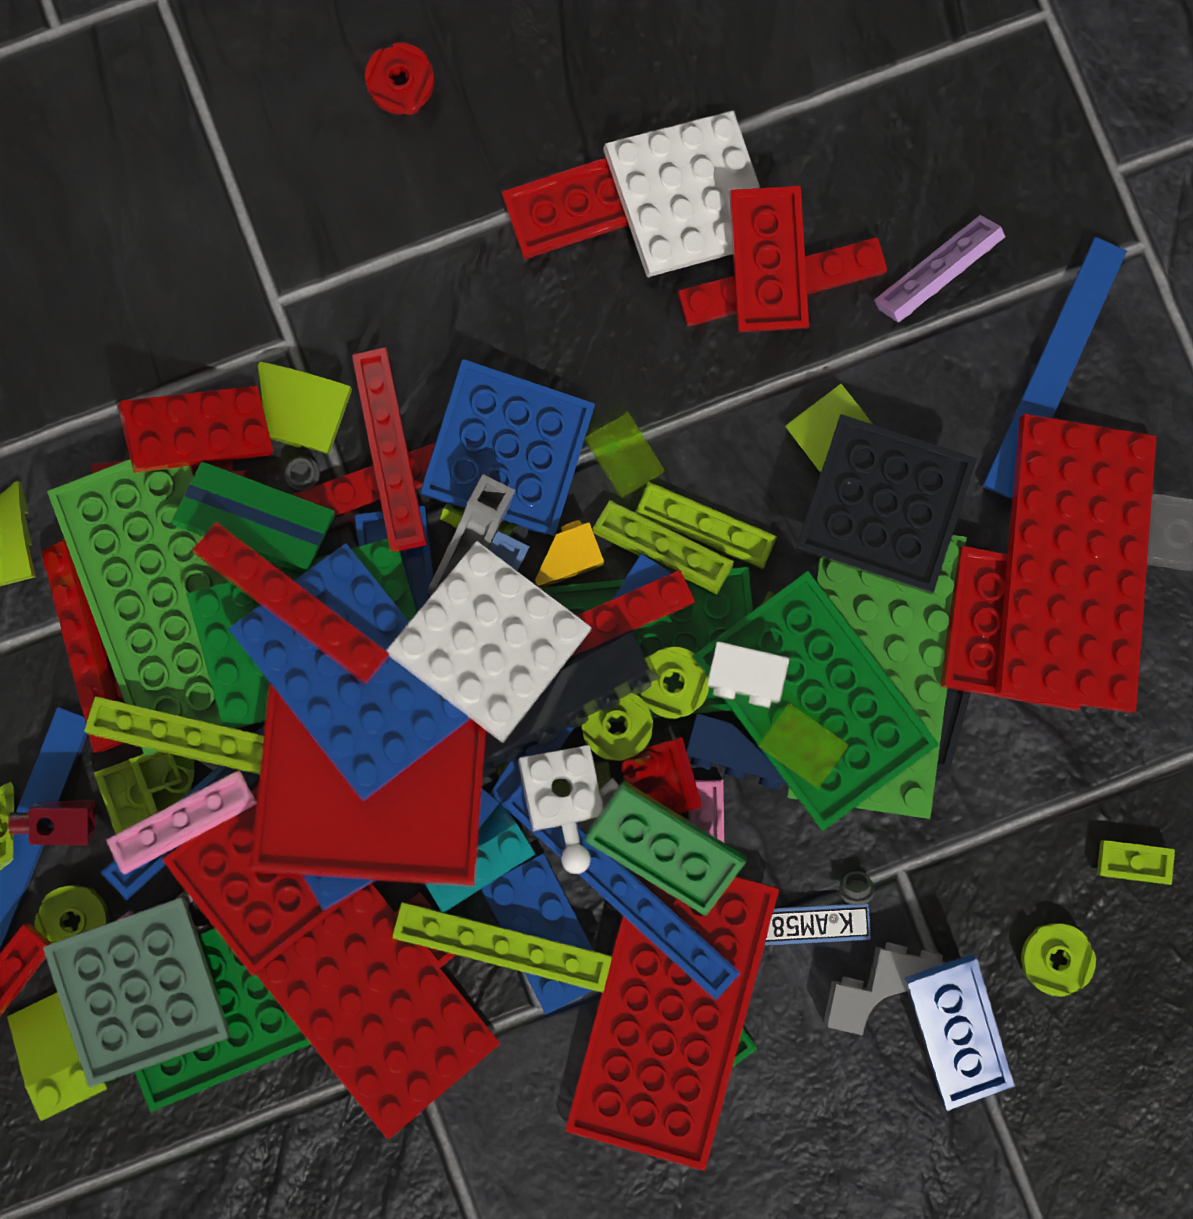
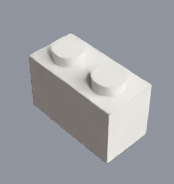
M717 642L707 687L714 688L713 695L728 699H734L735 693L749 696L748 703L770 708L771 702L778 703L780 701L789 658Z

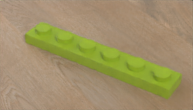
M94 698L84 729L87 734L260 775L264 736L104 698Z
M407 902L401 903L393 934L394 939L599 992L604 991L612 955Z

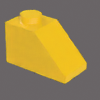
M578 520L561 527L562 532L556 534L536 576L535 581L538 588L548 587L604 566V560L590 523L582 525L581 521Z

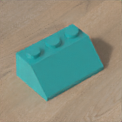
M498 801L499 804L478 830L475 885L460 886L425 883L442 912L450 909L535 855L517 823L500 801Z

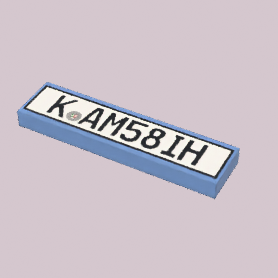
M868 903L861 905L833 904L774 908L765 945L871 940Z

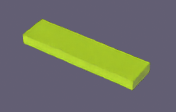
M648 482L635 513L682 536L762 570L777 538L775 535L651 482Z
M611 500L608 501L593 527L594 534L638 556L643 554L672 573L681 570L684 579L716 595L733 567L734 561Z

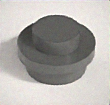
M305 456L295 457L286 465L284 472L285 480L294 490L303 491L316 486L320 478V470L311 458Z
M852 871L847 873L841 880L839 894L845 902L861 905L872 900L875 894V886L866 873Z

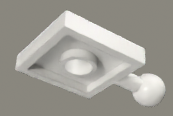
M590 745L519 758L518 764L532 831L562 826L566 849L561 857L562 865L568 872L573 874L584 872L588 868L591 858L588 850L580 845L576 823L597 819L603 811ZM558 778L565 779L571 787L569 796L564 798L557 797L552 792V782Z

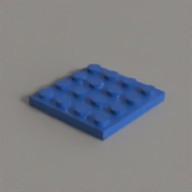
M462 359L420 495L466 509L472 493L484 474L515 490L510 507L502 521L554 537L595 403Z

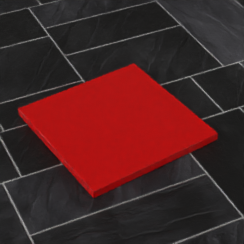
M269 683L250 870L253 872L474 886L486 729L473 719L469 720L363 802Z

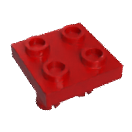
M683 738L646 747L637 756L621 761L622 772H624L623 776L627 783L675 813L679 814L703 807Z

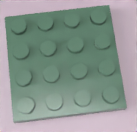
M185 897L43 947L89 1088L231 1036Z

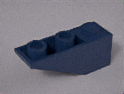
M700 714L695 715L686 747L687 755L691 757V765L708 770L711 769L712 764L725 767V775L743 780L746 774L760 777L758 784L779 790L780 784L787 785L768 758L733 724Z

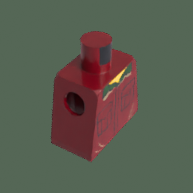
M95 800L35 802L29 807V812L9 813V834H29V844L88 845L96 835ZM44 818L52 820L54 828L47 827L44 824Z

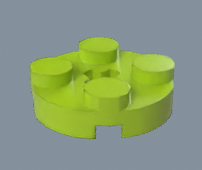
M669 647L659 650L650 656L660 678L651 682V687L641 692L640 697L653 713L664 718L676 719L690 715L704 703L709 691V687H707L708 677L692 656L695 653L681 647ZM673 673H677L680 675L679 681L684 683L682 689L676 688L674 693H670L667 691L668 685L663 683L664 677H671Z
M631 693L621 698L620 703L616 707L607 711L599 710L588 716V721L582 725L585 742L587 745H590V749L595 754L607 760L624 761L637 756L646 748L652 736L653 720L649 707L644 700L637 694ZM620 716H623L626 719L624 722V726L627 728L623 734L621 732H616L614 735L609 732L611 725L608 723V720L611 717L618 719Z
M69 885L53 890L44 898L39 913H36L35 928L50 942L56 943L109 924L110 916L105 901L93 888ZM73 911L74 915L80 916L81 922L78 923L79 929L77 931H74L72 927H65L64 921L69 918L68 912Z
M1063 923L1038 926L1028 936L1022 948L1021 962L1023 974L1034 987L1044 993L1059 997L1071 995L1070 993L1076 992L1079 988L1082 989L1092 979L1096 967L1094 949L1091 948L1084 933L1073 926ZM1061 949L1063 950L1062 956L1067 958L1066 965H1059L1058 969H1053V962L1049 960L1050 955L1056 954L1057 950Z

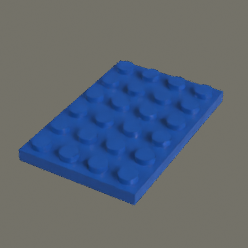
M346 543L294 581L386 652L410 623ZM262 605L229 628L232 636L363 802L471 720L469 716L390 656L367 685H365Z

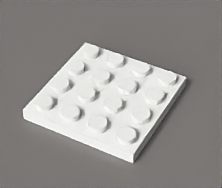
M734 111L605 144L603 150L647 277L733 254L729 192L735 189L760 188Z
M476 542L392 643L387 652L400 665L501 742H504L585 639L592 627L479 542Z

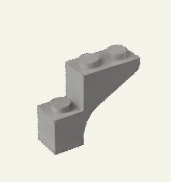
M484 474L482 475L466 505L463 517L430 583L427 591L428 594H434L476 542L489 549L494 535L510 507L515 492L514 489Z
M886 942L885 948L875 946L867 988H863L864 981L854 978L842 977V982L832 980L823 1023L829 1028L863 1035L867 1018L875 1005L886 997L908 991L905 977L945 964L946 962L942 961L943 955L921 950L920 956L907 953L908 947Z

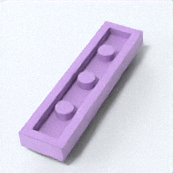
M981 215L978 216L875 299L878 309L899 323L1005 237L1001 226Z

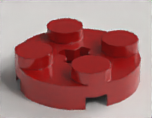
M407 43L392 44L393 47L386 48L383 51L381 48L376 51L369 59L365 70L367 89L371 99L381 109L394 114L405 113L412 115L418 112L420 107L429 100L433 92L435 83L433 70L428 58L419 48ZM401 71L406 72L405 77L408 82L401 84V86H396L394 80L391 79L392 75L398 76Z

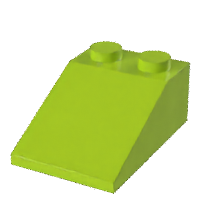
M58 992L7 1016L25 1087L40 1121L96 1095L118 1082L117 1078L90 1088L88 1087Z

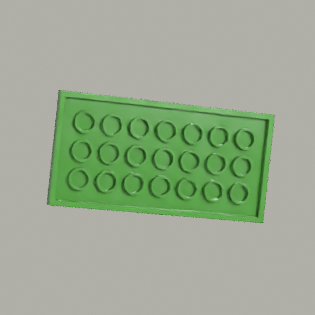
M127 460L47 491L125 704L223 726L186 594L230 581L193 553L192 549L203 536L172 524V518L195 475L193 467L185 466L133 473L131 461ZM142 747L145 756L161 752Z
M952 535L932 595L819 558L816 582L939 743L936 748L855 808L926 819L931 817L947 688L940 687L945 659L946 636L949 626L959 548L966 546L967 537ZM788 786L787 798L798 800Z

